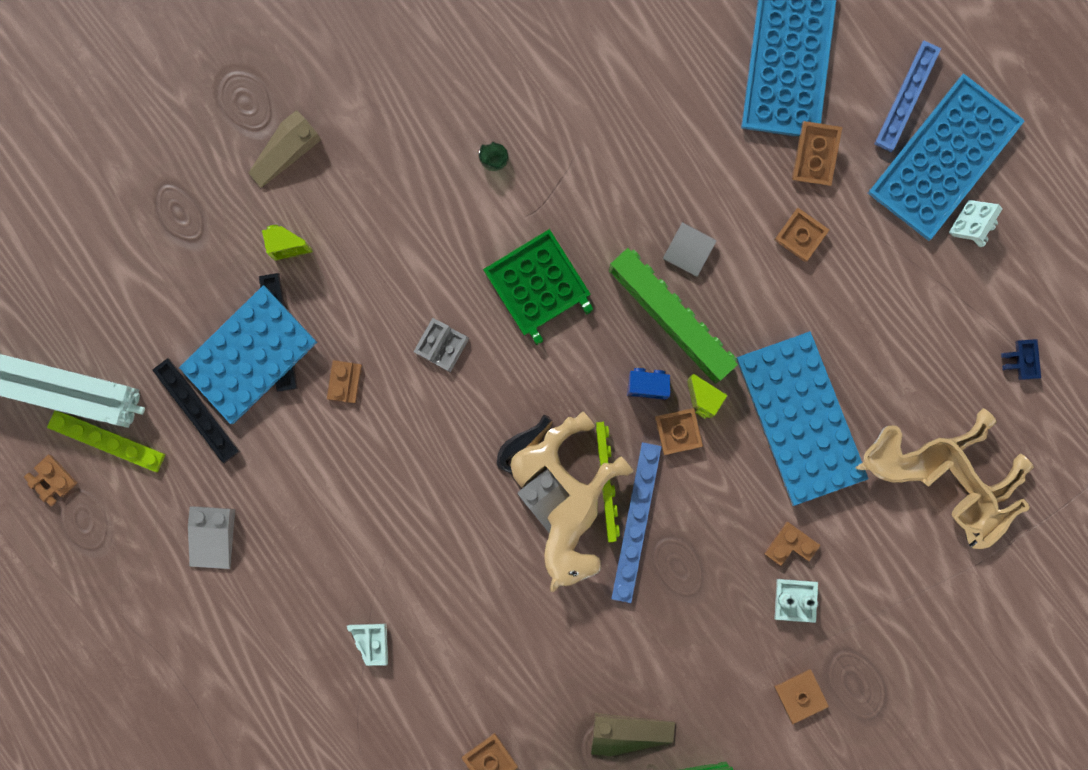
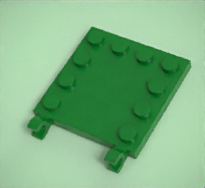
M550 229L483 269L524 336L530 334L536 345L543 342L537 328L576 304L580 303L586 315L593 311V307L587 300L591 293Z

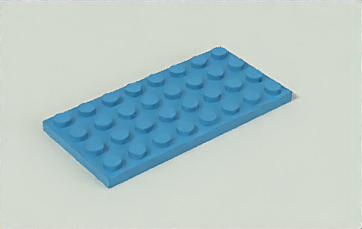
M758 0L741 129L800 137L802 121L821 124L836 0Z
M963 73L876 181L868 194L930 241L1025 120Z
M811 331L736 358L792 506L869 479L866 470L856 469V466L860 465L862 460Z

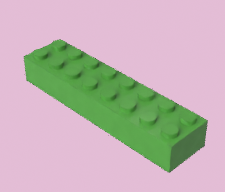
M627 248L610 263L608 271L712 382L717 384L738 365L735 362L737 360L730 351L726 352L722 348V342L717 337L713 338L708 333V327L703 322L699 323L694 318L696 315L690 308H684L679 296L675 293L671 294L667 289L668 285L661 278L658 280L653 275L655 273L648 264L644 265L640 261V255L635 250L631 251Z

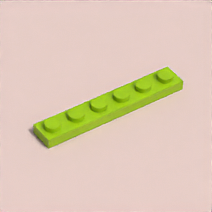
M54 410L47 426L48 429L154 472L159 471L166 455L58 410Z
M596 422L599 463L601 466L603 463H608V458L611 457V447L606 444V438H609V428L604 425V422ZM608 480L602 488L608 542H616V537H620L619 525H615L614 517H618L617 505H613L612 497H616L615 486L611 485L610 480Z

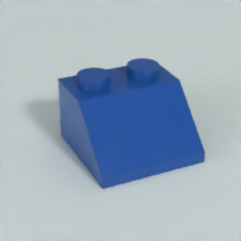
M634 368V371L629 372L627 396L666 400L670 397V375L665 374L666 371L654 370V373L646 372L644 368Z

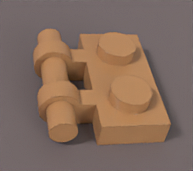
M49 454L34 467L38 472L36 477L30 472L24 476V479L28 482L27 485L31 489H35L40 495L39 498L50 506L57 502L52 497L55 493L63 497L77 484L73 477ZM45 480L51 487L46 490L40 484L42 481Z

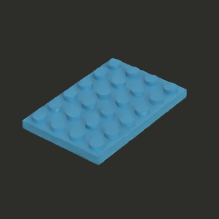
M263 285L179 369L222 416L233 425L317 341Z

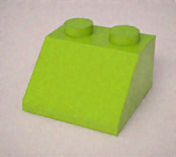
M270 225L267 229L262 230L266 253L274 261L313 252L305 240L282 226Z
M692 374L687 380L692 406L697 410L695 413L698 416L710 419L715 416L727 395L695 374Z

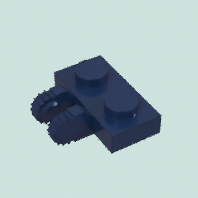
M1038 339L1015 341L1016 352L1001 353V358L1004 359L1017 357V364H1005L1002 366L1003 370L1018 369L1019 380L1041 378Z

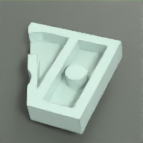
M387 624L347 625L348 631H351L356 641L357 649L362 653L366 666L388 664Z

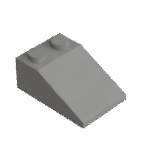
M548 468L517 493L549 534L551 524L548 521V516L570 496Z
M190 506L188 520L190 566L230 569L235 509Z

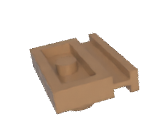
M333 360L327 399L356 404L362 365Z

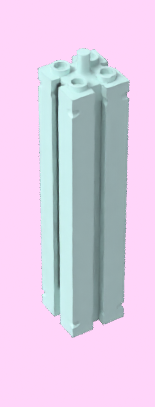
M0 354V396L128 428L134 420V413L144 414L145 407L137 405L140 399L139 389Z

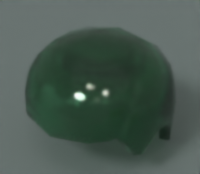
M491 142L488 145L483 144L478 151L479 161L488 171L501 170L508 164V150L502 144Z

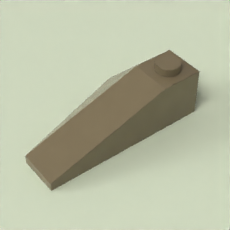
M296 110L281 122L248 173L262 188L320 142L321 138L308 121Z
M595 713L591 754L615 756L673 743L675 722Z

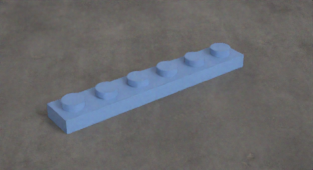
M927 41L921 43L874 145L889 152L894 150L941 48Z

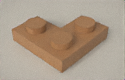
M786 522L764 555L782 566L792 550L805 560L810 561L820 545L792 524Z

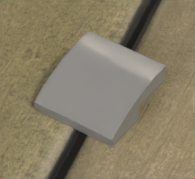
M682 222L663 259L698 276L717 240Z
M432 318L414 353L451 372L469 338Z

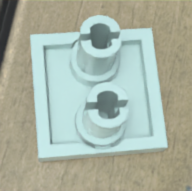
M968 200L949 233L953 237L973 240L977 246L982 247L986 245L985 241L988 242V232L996 228L995 225H998L996 219L1003 208L999 204Z
M777 579L774 619L816 623L818 582Z

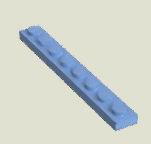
M641 443L611 597L613 600L627 603L632 602L662 446Z

